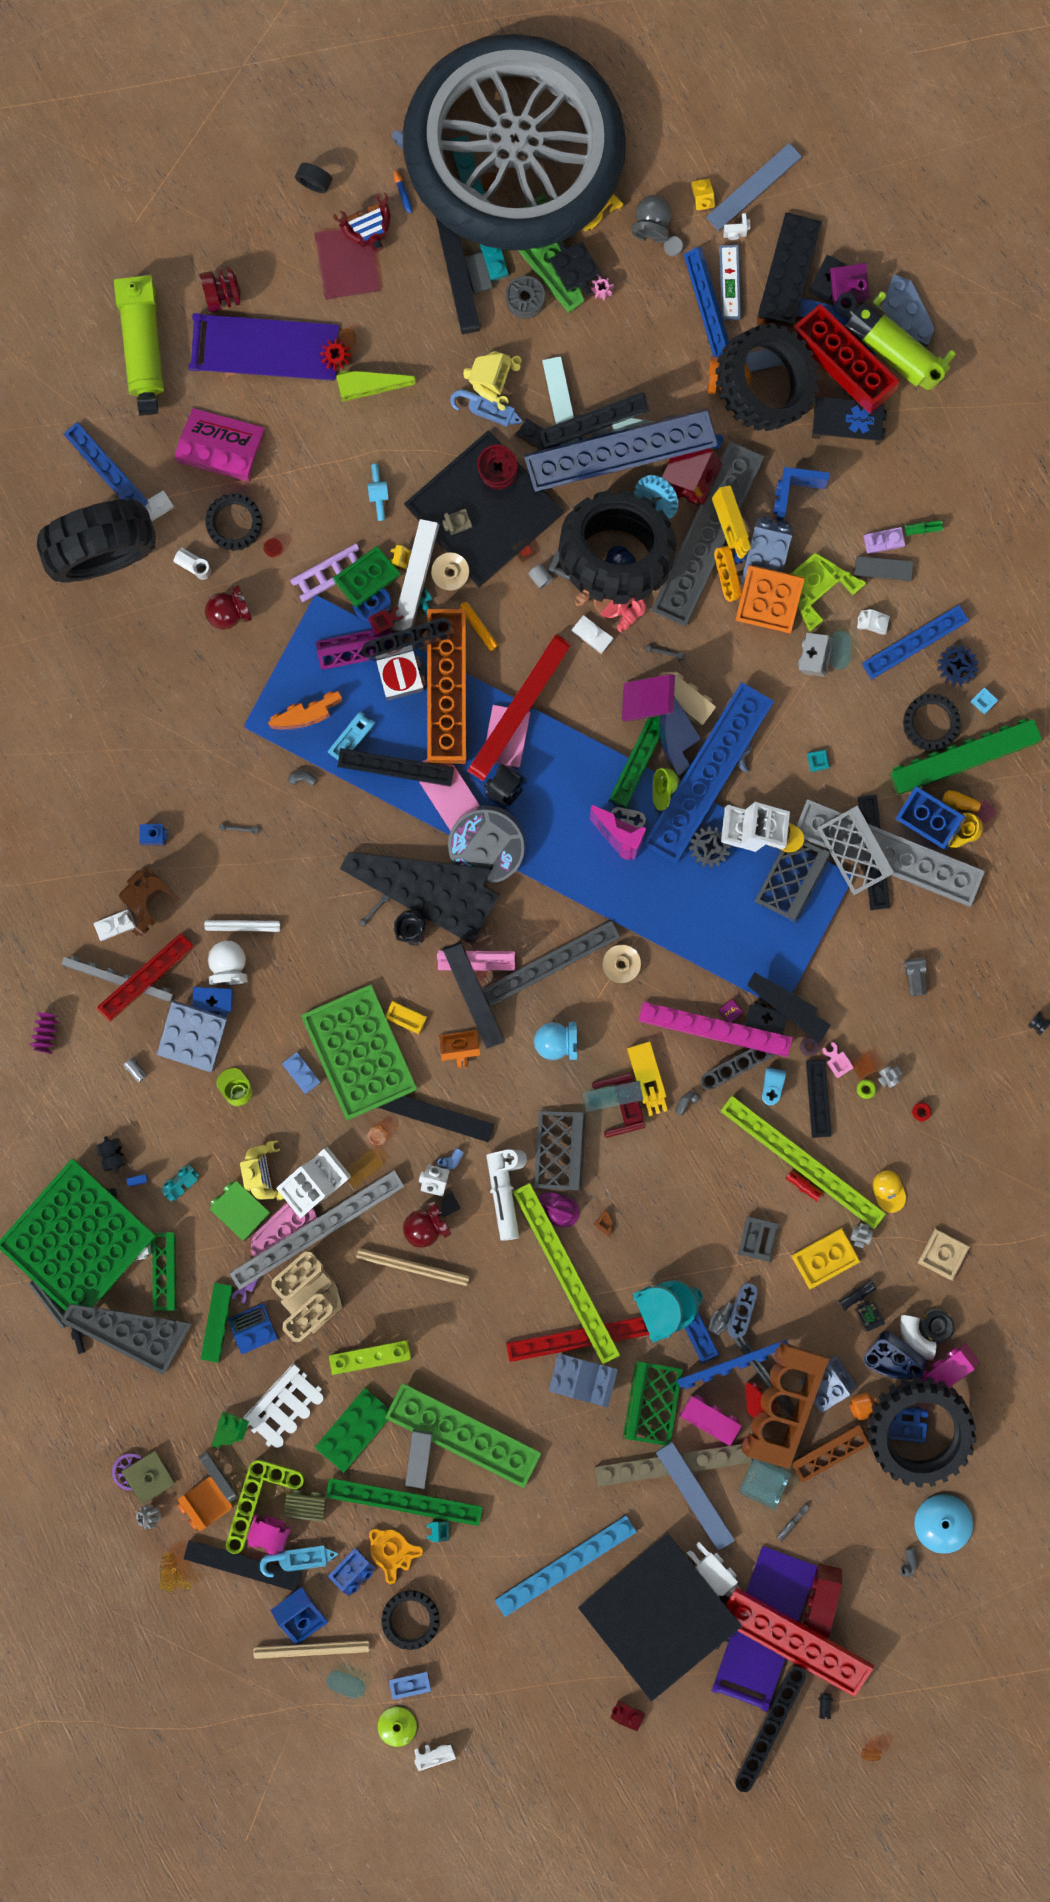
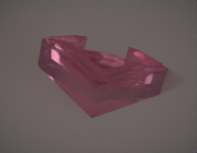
M985 799L981 802L977 812L983 825L997 814Z

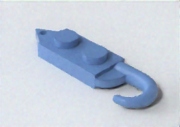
M464 389L456 390L451 395L450 403L456 410H460V408L456 405L455 400L457 397L462 396L470 399L469 409L475 415L505 427L522 423V420L515 413V408L502 404L506 407L502 411L498 409L497 402L494 401L492 403L481 395Z

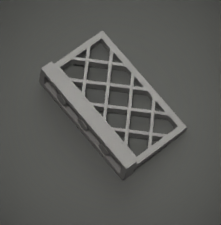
M858 806L817 827L853 895L894 874ZM850 815L853 821L851 830L840 827L842 818ZM839 821L838 826L833 825V823ZM854 825L856 826L858 832L853 830ZM828 826L836 827L834 839L826 837L822 829ZM839 829L850 831L847 843L836 840ZM852 832L861 835L862 841L860 846L849 843ZM828 840L833 841L832 846L830 845ZM835 842L846 844L843 856L835 854L833 850ZM863 842L865 843L867 848L862 847ZM848 845L859 848L856 859L845 856ZM861 849L870 852L871 859L869 863L858 860ZM837 856H838V857H842L841 863H840L839 859L837 858ZM844 858L855 861L852 872L843 869ZM873 859L876 865L871 864ZM857 862L869 865L866 876L854 873ZM870 866L879 868L882 876L877 879L869 878ZM846 873L851 874L850 880ZM854 875L865 878L863 886L856 890L851 883ZM867 879L872 880L871 882L865 885Z

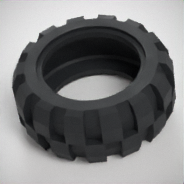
M610 490L598 492L592 500L587 497L574 506L573 511L567 514L563 522L558 547L560 564L566 576L570 575V582L580 592L583 590L588 591L590 598L603 602V599L613 600V604H627L629 599L632 598L637 602L650 596L652 590H658L668 579L669 571L672 570L677 546L675 532L671 528V522L663 510L657 511L655 503L643 496L639 499L633 496V492L620 490L619 494H611ZM605 530L624 531L638 538L645 545L649 554L635 563L613 564L597 557L589 549L586 540L592 535Z
M118 499L93 504L55 519L40 530L37 537V550L44 571L55 582L60 581L61 583L78 582L110 574L148 556V553L154 550L156 533L148 510L138 500Z

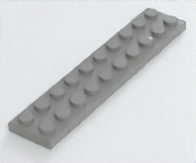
M807 799L796 827L803 832L805 841L829 850L817 827L838 817L842 813ZM846 816L842 818L840 827L851 830L853 823L851 817ZM839 821L833 823V825L838 826ZM868 824L894 871V874L891 876L971 907L985 871ZM854 825L853 830L858 832L856 826ZM828 826L822 830L826 837L834 839L837 828ZM839 829L836 840L847 843L850 831ZM852 832L849 843L860 846L862 841L861 835ZM828 840L830 845L832 846L833 841ZM835 842L834 852L843 856L846 844ZM863 842L862 847L867 848V846ZM848 845L845 856L856 859L859 848ZM861 849L858 860L869 863L871 859L870 852ZM873 859L871 864L876 865Z

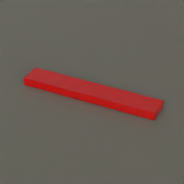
M178 934L97 1006V1010L111 1022L194 948V945L184 935Z

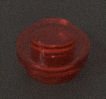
M272 538L264 543L263 549L267 556L274 558L281 554L283 547L279 540Z

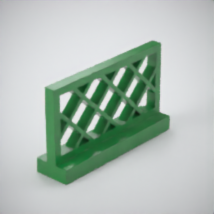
M635 1361L622 1438L664 1446L671 1442L680 1389L677 1379L682 1377L683 1369ZM648 1367L655 1368L659 1373V1376L652 1381L647 1376ZM670 1371L677 1372L676 1380L669 1384L664 1375ZM662 1378L667 1387L658 1392L653 1383ZM651 1386L656 1395L647 1400L644 1396V1390ZM670 1389L673 1393V1400L666 1404L661 1395ZM659 1397L664 1406L655 1412L650 1403ZM648 1405L653 1414L644 1420L641 1416V1409ZM667 1409L670 1413V1418L663 1423L657 1414ZM656 1417L661 1425L652 1431L646 1422ZM642 1425H645L650 1432L644 1438L637 1437L638 1428ZM661 1428H664L667 1433L666 1441H660L655 1436V1433Z

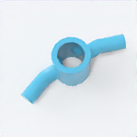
M375 463L371 465L373 483H367L370 502H376L378 521L385 520L383 501L389 500L387 482H381L379 465Z

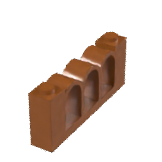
M781 1342L775 1351V1361L777 1363L770 1371V1381L773 1386L765 1390L761 1396L760 1403L764 1412L759 1413L754 1418L751 1426L752 1434L748 1433L747 1438L744 1439L742 1452L750 1458L790 1469L829 1359L823 1354ZM796 1369L808 1373L801 1392L781 1386L780 1379L786 1370ZM779 1395H787L798 1399L792 1418L772 1412L771 1403L774 1398ZM773 1420L789 1424L783 1443L762 1437V1428L767 1422Z

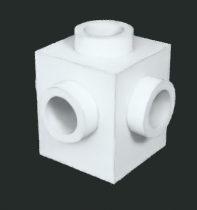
M427 1164L425 1172L421 1171L419 1182L422 1183L421 1191L443 1196L450 1170Z

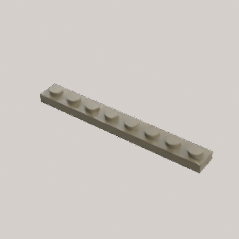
M742 1444L680 1453L691 1472L752 1462L751 1458L742 1452ZM659 1457L595 1467L598 1487L670 1475Z

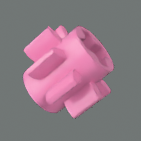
M599 276L597 282L592 281L594 288L591 289L595 293V299L599 297L605 301L607 295L612 296L610 290L613 289L614 285L608 283L609 278L601 279V276Z

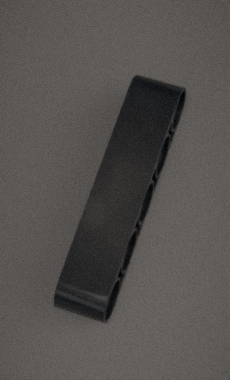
M439 618L368 641L363 645L362 652L369 660L376 662L377 660L449 639L454 635L455 627L448 619ZM448 624L447 631L441 632L442 626ZM430 630V635L427 638H423L424 632ZM412 636V641L405 644L406 638ZM394 642V647L388 650V644ZM376 647V653L369 655L370 650Z

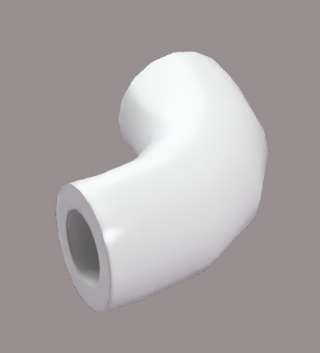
M901 1315L900 1334L903 1341L920 1353L926 1360L933 1361L936 1353V1342L929 1341L921 1335L919 1330L920 1318Z

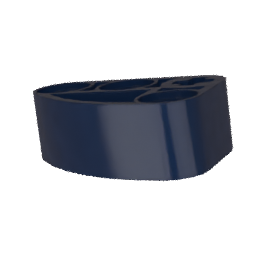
M890 1331L881 1332L870 1344L864 1356L866 1366L875 1372L896 1379L908 1380L914 1379L917 1376L922 1377L927 1365L926 1359Z

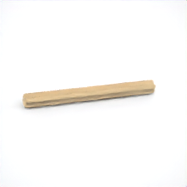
M361 1248L357 1251L356 1257L358 1259L467 1286L469 1282V1276Z
M368 1640L263 1646L254 1647L253 1656L255 1659L362 1653L370 1651V1643Z

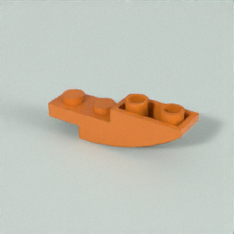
M331 691L323 696V700L319 702L316 700L308 704L307 709H304L301 703L289 706L285 713L273 715L268 724L271 729H295L309 726L330 717L327 709L342 702L343 699L338 691L335 693Z

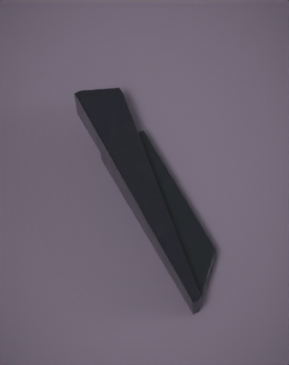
M754 972L747 984L748 987L817 1043H821L831 1024L815 1016L818 1008Z

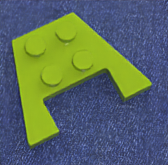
M816 553L791 573L805 577L798 608L809 632H812L823 622V619L811 605L838 582H841L852 596L866 585L865 581L859 580Z

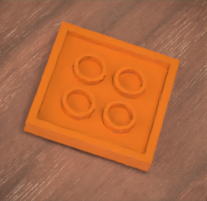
M749 564L735 621L791 633L805 577Z

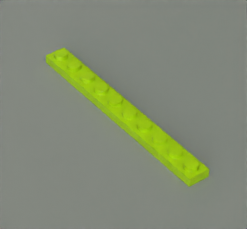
M733 1096L730 1097L720 1112L808 1178L867 1225H870L872 1229H875L886 1215V1213Z
M528 1183L513 1191L602 1364L620 1356L531 1184Z

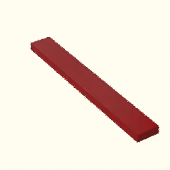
M642 1316L604 1324L613 1342L650 1335ZM584 1328L506 1343L509 1362L593 1346Z

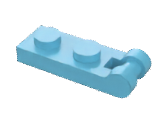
M360 711L327 752L338 760L340 748L355 750L368 732L372 730L376 722L372 719H367L365 714ZM359 723L365 726L362 730L357 727Z

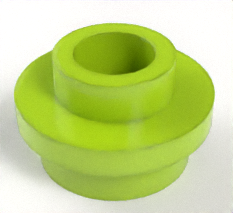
M862 1080L857 1085V1093L861 1098L869 1099L875 1095L876 1086L870 1080ZM864 1086L870 1088L868 1093L863 1092Z

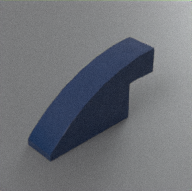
M674 696L673 713L659 716V728L666 759L671 769L679 776L690 767L682 752L699 741L700 737Z

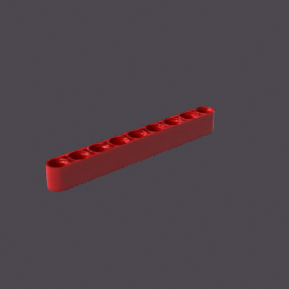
M555 634L467 770L468 772L484 781L572 643Z

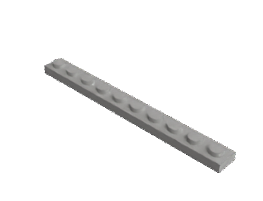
M392 1170L229 1272L238 1289H242L404 1187L395 1170Z

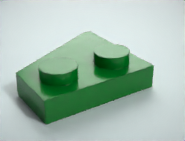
M222 1411L211 1447L220 1449L222 1445H231L234 1442L242 1441L249 1421Z

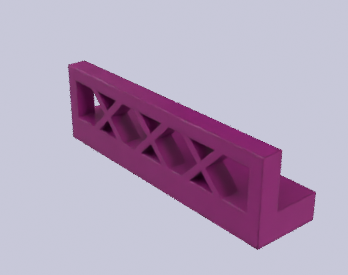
M391 629L376 635L374 630H368L315 641L321 670L368 661L369 659L360 653L363 645L368 641L391 634ZM390 642V648L392 649L394 644ZM376 647L372 648L369 655L375 654ZM346 651L353 653L351 658L347 659L341 655ZM331 655L335 658L332 662L324 663L322 656Z

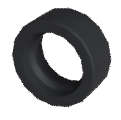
M301 163L295 175V179L301 185L318 193H326L333 180L328 172L310 163Z

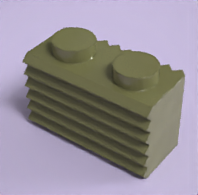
M291 1489V1493H286L283 1517L322 1522L324 1519L326 1497H322V1493L311 1492L310 1495L303 1494L302 1490Z

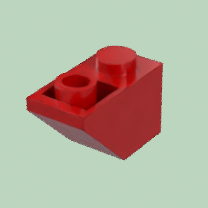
M746 1382V1411L755 1418L759 1413L764 1412L760 1403L762 1396L760 1391L762 1389L754 1382L751 1384ZM775 1400L771 1403L772 1412L777 1410Z

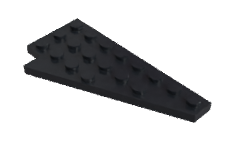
M351 851L348 852L340 867L342 871L405 907L419 911L424 918L470 944H473L500 896L499 893L484 885L492 871L491 868Z

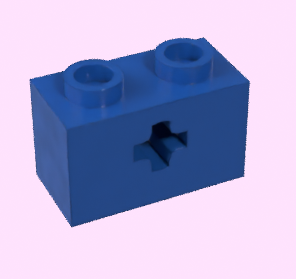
M193 987L192 1006L227 1017L228 1013L232 1014L234 991L232 989ZM212 998L218 1001V1004H214V1007L208 1003V1001H212Z

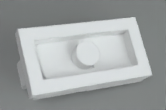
M164 490L148 499L149 503L144 506L149 512L151 521L174 508Z
M130 909L93 923L101 942L129 931L136 926Z
M451 1744L441 1745L437 1749L432 1750V1752L430 1747L426 1745V1752L423 1755L420 1754L418 1748L414 1750L416 1756L414 1762L418 1771L456 1759Z

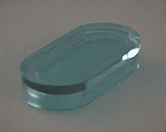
M838 631L831 638L834 642L830 662L834 668L840 670L846 668L850 662L851 639L848 633Z
M337 1670L332 1671L327 1676L326 1683L332 1691L352 1699L359 1698L364 1692V1684L358 1678Z

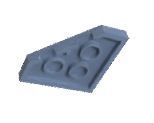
M893 275L881 309L920 344L927 347L934 331L931 319L912 281Z

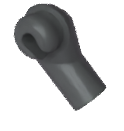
M306 770L292 771L288 778V782L292 785H296L298 781L304 780L309 785L314 786L317 778Z
M693 1090L688 1091L680 1098L675 1113L684 1115L690 1101L697 1103L699 1094Z
M914 1548L905 1550L907 1561L900 1568V1574L903 1577L911 1576L918 1567Z

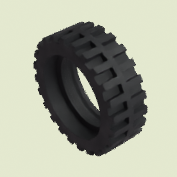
M770 323L767 326L760 324L732 338L729 341L730 344L722 349V352L725 354L719 356L717 360L720 363V367L716 368L715 374L719 375L716 387L721 388L722 393L719 394L721 400L725 399L727 403L725 406L726 410H732L735 420L742 419L744 426L754 425V430L757 431L764 428L765 431L779 429L802 418V415L810 411L809 406L815 403L816 398L813 395L819 393V387L816 386V382L820 380V374H816L815 370L818 367L817 361L813 362L811 357L814 353L812 349L807 350L805 347L807 342L804 339L799 340L797 338L798 333L795 331L787 332L786 326L782 325L776 328V324ZM755 347L769 349L782 360L787 368L790 377V395L787 403L780 408L775 409L764 405L753 395L748 387L745 378V361L748 352Z
M919 1376L914 1377L912 1382H907L906 1379L900 1380L901 1385L895 1387L892 1384L889 1386L890 1392L886 1395L882 1392L879 1395V1404L873 1403L871 1407L873 1414L868 1416L869 1427H867V1434L877 1463H880L885 1473L889 1472L891 1478L896 1481L898 1478L902 1479L904 1485L909 1486L910 1482H915L916 1487H923V1483H929L930 1487L936 1486L935 1481L941 1479L945 1483L949 1481L947 1476L952 1473L957 1476L960 1473L958 1468L961 1465L966 1467L968 1464L967 1455H973L974 1452L972 1443H976V1435L974 1433L976 1427L969 1408L963 1397L958 1395L956 1389L953 1387L948 1388L944 1381L940 1380L939 1383H935L932 1377H927L926 1381H921ZM928 1402L942 1406L950 1414L954 1423V1437L949 1446L942 1453L928 1460L913 1461L900 1457L894 1451L889 1441V1426L894 1417L904 1408L916 1403Z

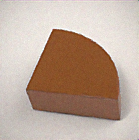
M605 1209L593 1225L608 1237L612 1231L613 1222L609 1212Z

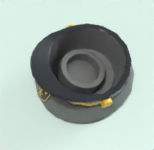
M934 1308L922 1315L919 1328L921 1334L927 1340L942 1343L951 1338L954 1332V1323L946 1311Z

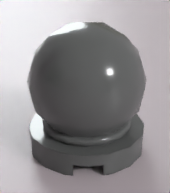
M649 195L642 199L636 208L635 218L637 222L632 225V235L642 241L650 238L655 239L654 243H664L667 241L669 234L666 227L669 226L672 219V207L663 196Z

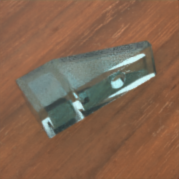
M640 1081L583 1093L587 1112L644 1100Z

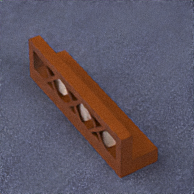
M857 1424L793 1460L791 1465L801 1483L870 1444L864 1436L862 1428ZM860 1435L864 1443L858 1447L851 1446V1439ZM839 1445L846 1446L844 1455L840 1457L833 1455L834 1448ZM821 1455L829 1456L828 1463L825 1466L816 1464L817 1458ZM805 1464L812 1465L811 1473L803 1477L798 1468Z

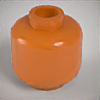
M868 1392L853 1396L851 1403H849L853 1417H857L861 1421L867 1419L869 1414L872 1415L873 1410L871 1407L873 1403L878 1404L876 1397H871Z

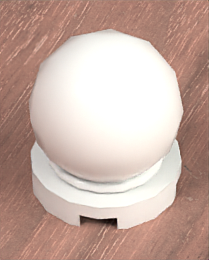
M225 940L215 944L209 951L208 964L214 973L213 976H209V985L217 986V983L225 982L226 985H237L248 982L247 974L241 972L245 967L246 956L244 950L237 943Z

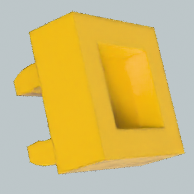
M396 545V548L390 551L394 553V557L389 560L392 564L402 569H407L412 551L404 546Z

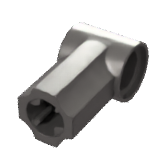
M925 958L905 959V973L908 976L910 996L927 995Z

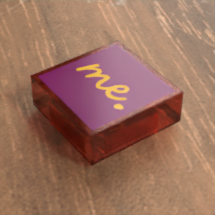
M733 998L717 1010L724 1020L733 1023L744 1014Z

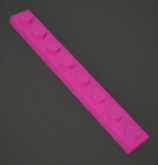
M643 1002L638 1019L642 1023L784 1057L789 1056L793 1037Z

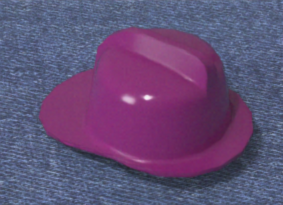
M552 1192L542 1193L538 1196L552 1225L567 1228L577 1222L580 1211L574 1200Z

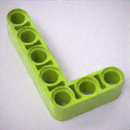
M260 1459L250 1464L226 1542V1548L230 1553L237 1554L245 1547L246 1537L254 1518L264 1481L291 1489H298L305 1482V1476L302 1472ZM256 1463H260L264 1468L261 1474H257L253 1470ZM274 1469H279L282 1472L281 1479L276 1480L272 1477ZM292 1475L300 1476L301 1482L299 1485L291 1483ZM250 1482L257 1484L258 1490L256 1493H251L248 1490ZM244 1501H249L252 1504L251 1511L246 1512L243 1510L242 1504ZM239 1520H243L246 1523V1529L243 1531L238 1530L236 1526ZM233 1539L240 1541V1549L235 1550L231 1547Z

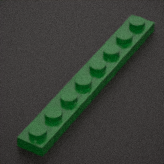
M329 1478L326 1498L475 1526L480 1525L483 1506Z

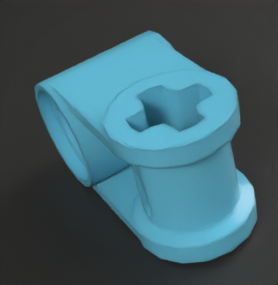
M766 1068L762 1100L766 1105H775L780 1100L786 1076L785 1070ZM771 1091L773 1092V1095L776 1096V1098H774L772 1101L769 1100V1096H766V1094H769Z

